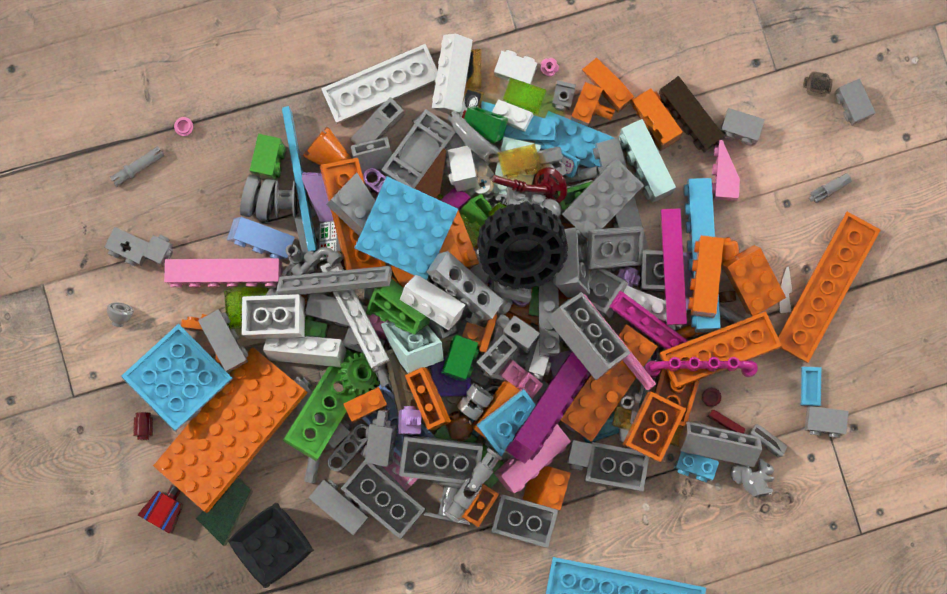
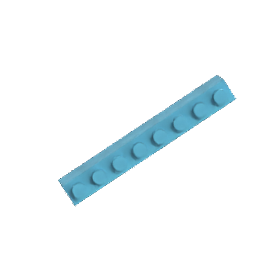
M711 178L688 179L687 184L683 188L684 196H687L685 215H688L689 221L686 222V233H689L690 240H687V252H690L691 259H688V271H691L692 278H695V271H692L693 259H697V253L694 252L695 241H698L701 235L715 237ZM719 295L717 312L714 318L691 315V327H695V333L714 332L720 329Z

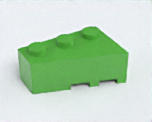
M393 279L390 281V286L375 287L366 311L367 315L371 316L374 314L379 316L381 321L386 322L388 320L393 322L396 327L414 335L429 324L430 318L400 300L404 288Z

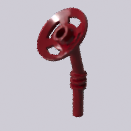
M545 167L537 172L535 185L526 184V182L518 181L517 179L510 180L497 175L492 177L493 183L510 187L513 191L520 193L546 195V199L555 200L553 196L557 191H561L560 196L555 200L558 203H561L567 196V184L564 177L559 171L551 167ZM544 174V179L539 183L540 176ZM550 175L554 176V177L557 179V181L559 182V184H558V183L556 182V180H555L553 177H551Z

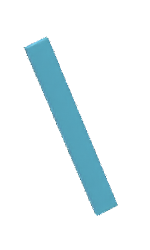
M289 106L282 107L308 252L313 250L315 253L318 248L308 194L302 181L303 168L293 114Z

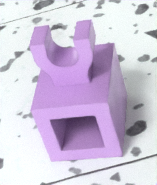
M404 406V410L399 411L398 434H421L420 410H416V406Z

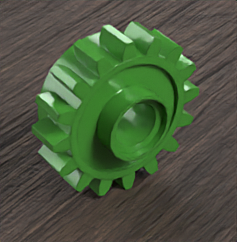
M354 353L351 357H346L345 362L340 364L342 370L338 371L341 374L339 381H342L344 384L343 388L349 390L348 393L355 392V395L359 396L375 389L374 386L380 384L376 380L378 377L371 369L364 353Z

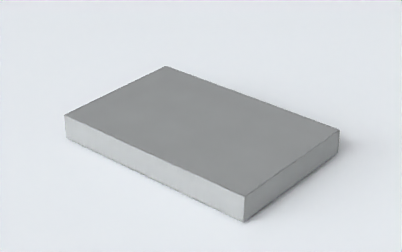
M635 226L588 230L586 268L599 269L642 265L644 228Z

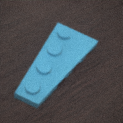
M482 101L481 108L492 112L495 104ZM533 115L525 132L506 125L503 137L521 141L555 142L556 122Z

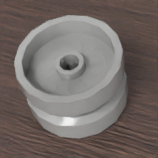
M250 174L242 194L240 215L251 217L256 210L257 219L268 221L275 202L276 180L266 178L261 185L260 177Z

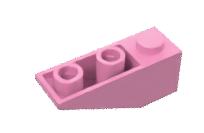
M719 140L717 145H714L713 150L716 164L712 166V175H715V183L712 182V194H714V200L737 201L739 198L740 178L723 140Z

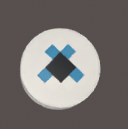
M487 176L478 177L479 187L474 188L475 192L483 196L490 194L494 187L492 180Z

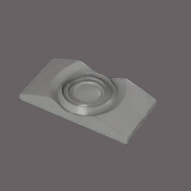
M425 109L381 171L392 179L415 188L442 149H446L456 132L449 124Z

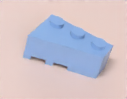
M238 217L233 220L227 240L234 242L237 246L243 248L246 246L252 248V251L263 254L264 252L270 254V258H279L281 260V258H288L286 247L290 244L292 245L295 237L249 219Z

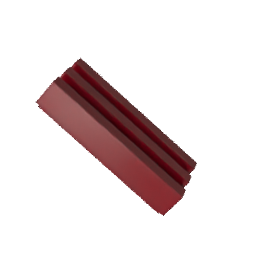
M711 410L707 416L730 431L743 434L746 431L744 427L716 410Z

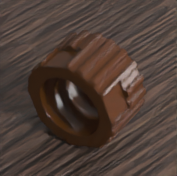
M735 291L718 293L720 303L736 301Z

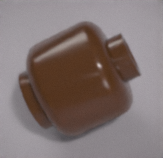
M460 411L450 413L449 418L451 422L445 425L449 436L457 441H464L470 438L473 432L470 418L464 413H460Z

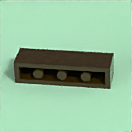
M679 76L660 89L661 102L670 107L671 115L675 120H680L683 124V131L687 135L690 134L694 139L693 143L698 150L702 149L705 153L716 145L719 140L724 138L723 133Z

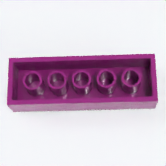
M573 351L564 361L536 403V406L505 450L524 464L529 459L533 460L540 452L544 442L552 434L553 428L559 423L564 415L563 413L568 409L574 400V396L579 392L584 381L590 375V372Z

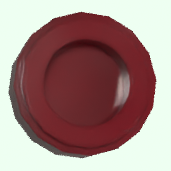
M712 387L706 389L702 394V401L708 407L717 406L722 398L720 391Z

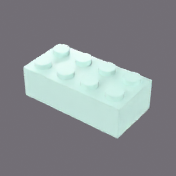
M643 119L622 128L619 134L620 145L628 154L626 159L629 165L634 166L636 170L634 173L635 177L644 184L643 194L647 200L650 199L651 203H654L673 194L676 186Z

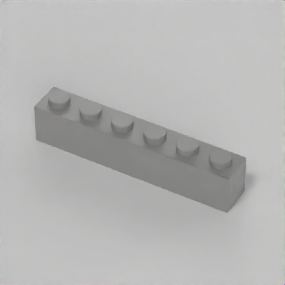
M619 137L595 144L593 154L595 160L599 159V174L615 158L626 167ZM635 197L614 216L613 228L643 227ZM643 231V249H642V250H646V249H649V248H648L647 241H646V237H645V234H644V231Z

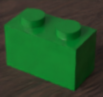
M472 106L467 108L464 118L475 131L490 143L503 139L508 122L507 117Z
M455 335L452 338L441 374L462 382L466 378H470L473 367H471L472 360L477 358L479 352L477 348L478 342Z

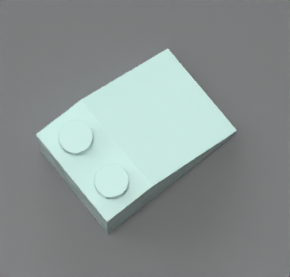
M387 321L381 324L400 364L408 374L421 367L425 368L444 360L442 342L428 325L414 335L396 327L393 322Z

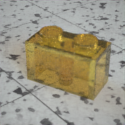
M535 144L497 153L501 174L504 178L507 177V179L511 180L518 178L519 174L526 173V175H532L537 173V170H540V162Z

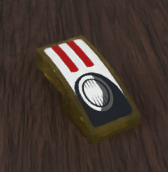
M466 87L461 113H459L461 118H465L468 107L476 106L480 108L484 92Z

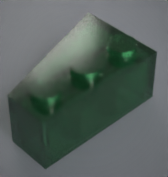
M237 477L208 513L202 511L196 519L223 546H226L253 490L240 477Z

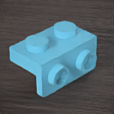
M681 451L674 468L678 469L677 473L689 476L690 473L696 475L697 480L707 483L708 480L714 479L719 462L711 458Z

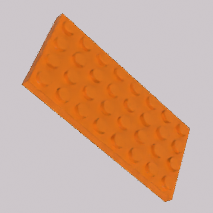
M253 347L248 352L249 356L246 357L248 362L234 369L229 374L232 380L201 408L200 413L188 423L153 465L206 513L211 510L308 393Z

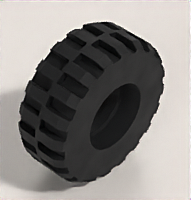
M522 202L516 205H507L503 209L500 208L494 212V215H490L485 220V224L479 230L477 244L482 269L489 275L490 279L495 282L498 281L504 287L509 286L512 289H531L537 285L539 287L546 281L552 280L556 276L555 274L561 271L563 263L567 260L568 244L563 224H561L557 215L552 214L551 210L545 207L542 208L538 204L533 203L531 205ZM528 239L539 243L534 249L524 253H515L507 250L510 244L518 240Z

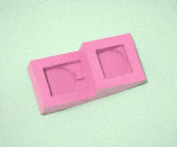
M511 359L498 374L520 391L524 389L531 399L534 398L543 386V383Z

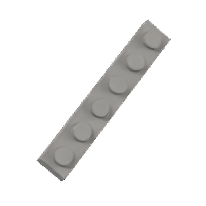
M390 266L283 276L279 277L276 292L278 295H300L390 286L392 269Z

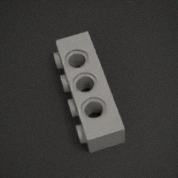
M448 251L439 253L427 270V273L434 282L441 284L449 295L464 303L465 308L473 312L474 317L478 320L493 319L504 301Z

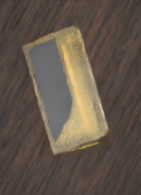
M481 49L471 50L465 89H481Z

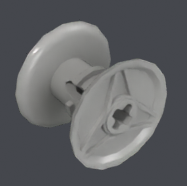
M431 480L434 484L444 486L442 498H439V501H441L439 513L425 512L423 515L454 523L453 520L443 513L448 511L454 502L453 498L462 487V484ZM467 486L464 488L466 491H471ZM459 519L458 523L470 525L469 521Z

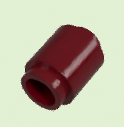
M137 412L136 417H134L133 436L137 437V440H149V437L153 436V417H151L150 412Z

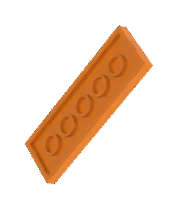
M358 158L322 164L320 166L328 201L356 173H358L364 183ZM331 210L346 270L386 266L385 262L354 249L359 235Z
M765 311L662 351L659 355L662 361H670L673 357L679 358L680 361H689L692 357H697L700 361H709L711 357H717L720 361H728L731 357H736L739 361H749L777 350L782 345ZM669 369L666 370L674 388L677 389L726 369H717L716 371L698 369L694 372L689 369H678L675 372Z
M627 324L624 325L618 334L619 338L643 367L658 347ZM623 360L597 380L590 374L568 409L563 413L564 415L560 421L592 442L630 388L636 376Z

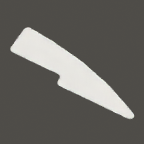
M786 267L781 284L786 298L780 301V313L791 312L789 293H792L789 267Z

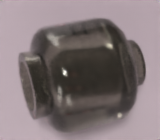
M812 71L809 77H805L803 88H806L807 94L810 96L824 98L827 94H830L833 80L830 79L827 73Z

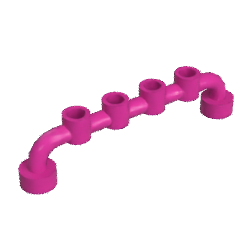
M673 357L670 361H649L645 366V370L652 378L657 377L661 369H669L673 372L678 369H689L693 372L698 369H708L709 371H716L717 369L735 371L736 369H741L745 377H753L758 370V366L754 361H739L736 357H731L728 361H720L717 357H711L709 361H700L697 357H692L689 361H680L679 358Z

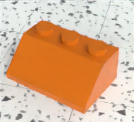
M458 210L439 253L450 252L465 267L470 269L478 265L479 261Z

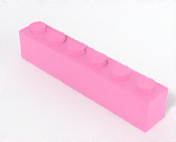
M279 258L165 259L164 282L169 284L171 288H182V285L200 288L201 284H208V287L218 288L220 284H227V287H238L239 284H246V287H257V284H265V287H276L279 277H282V260Z

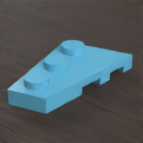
M522 389L478 423L477 427L498 455L502 456L505 452L504 450L513 440L516 432L524 424L536 405L527 392Z

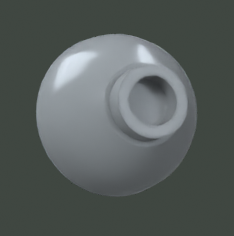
M115 302L107 306V314L112 321V325L116 327H123L124 323L128 322L134 313L133 308L124 303Z

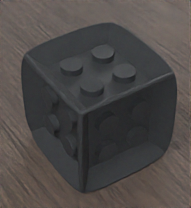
M274 503L259 513L228 539L237 557L263 588H268L270 584L282 578L314 551L305 535L278 503Z

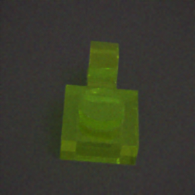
M462 214L461 218L474 248L478 245L477 239L481 226L477 221L471 224L465 215Z

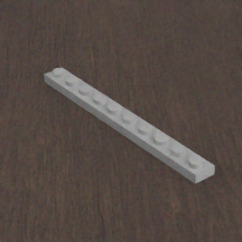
M542 175L539 178V183L543 180ZM557 192L553 196L555 200L557 199ZM552 279L538 287L539 356H559V334L547 320L559 308L558 287L554 285Z

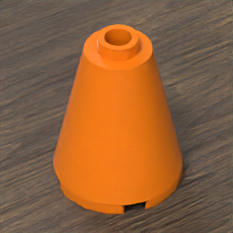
M328 127L324 129L326 133L322 131L308 147L307 151L309 153L304 152L302 155L320 166L322 164L352 159Z

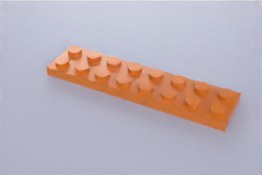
M848 211L845 213L778 335L782 345L780 349L809 363L881 231L879 228Z

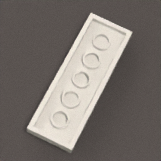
M426 44L321 89L336 124L382 105L390 97L394 100L435 82L438 71Z

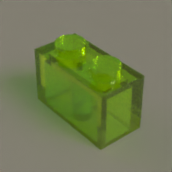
M510 78L503 101L532 112L533 115H539L546 95V89Z

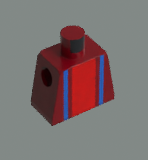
M171 485L166 494L162 491H157L138 513V516L165 532L172 534L183 508V504L176 500L181 490Z

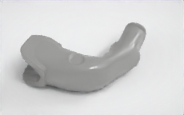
M451 112L452 117L449 115L448 120L451 122L454 131L475 154L489 165L491 162L489 155L492 153L498 155L501 151L475 131L465 119L460 117L458 112Z

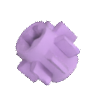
M625 266L624 270L620 269L617 275L627 281V286L633 287V285L637 286L641 278L637 276L639 271L629 266Z

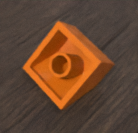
M544 466L535 478L527 482L522 500L560 511L571 473Z

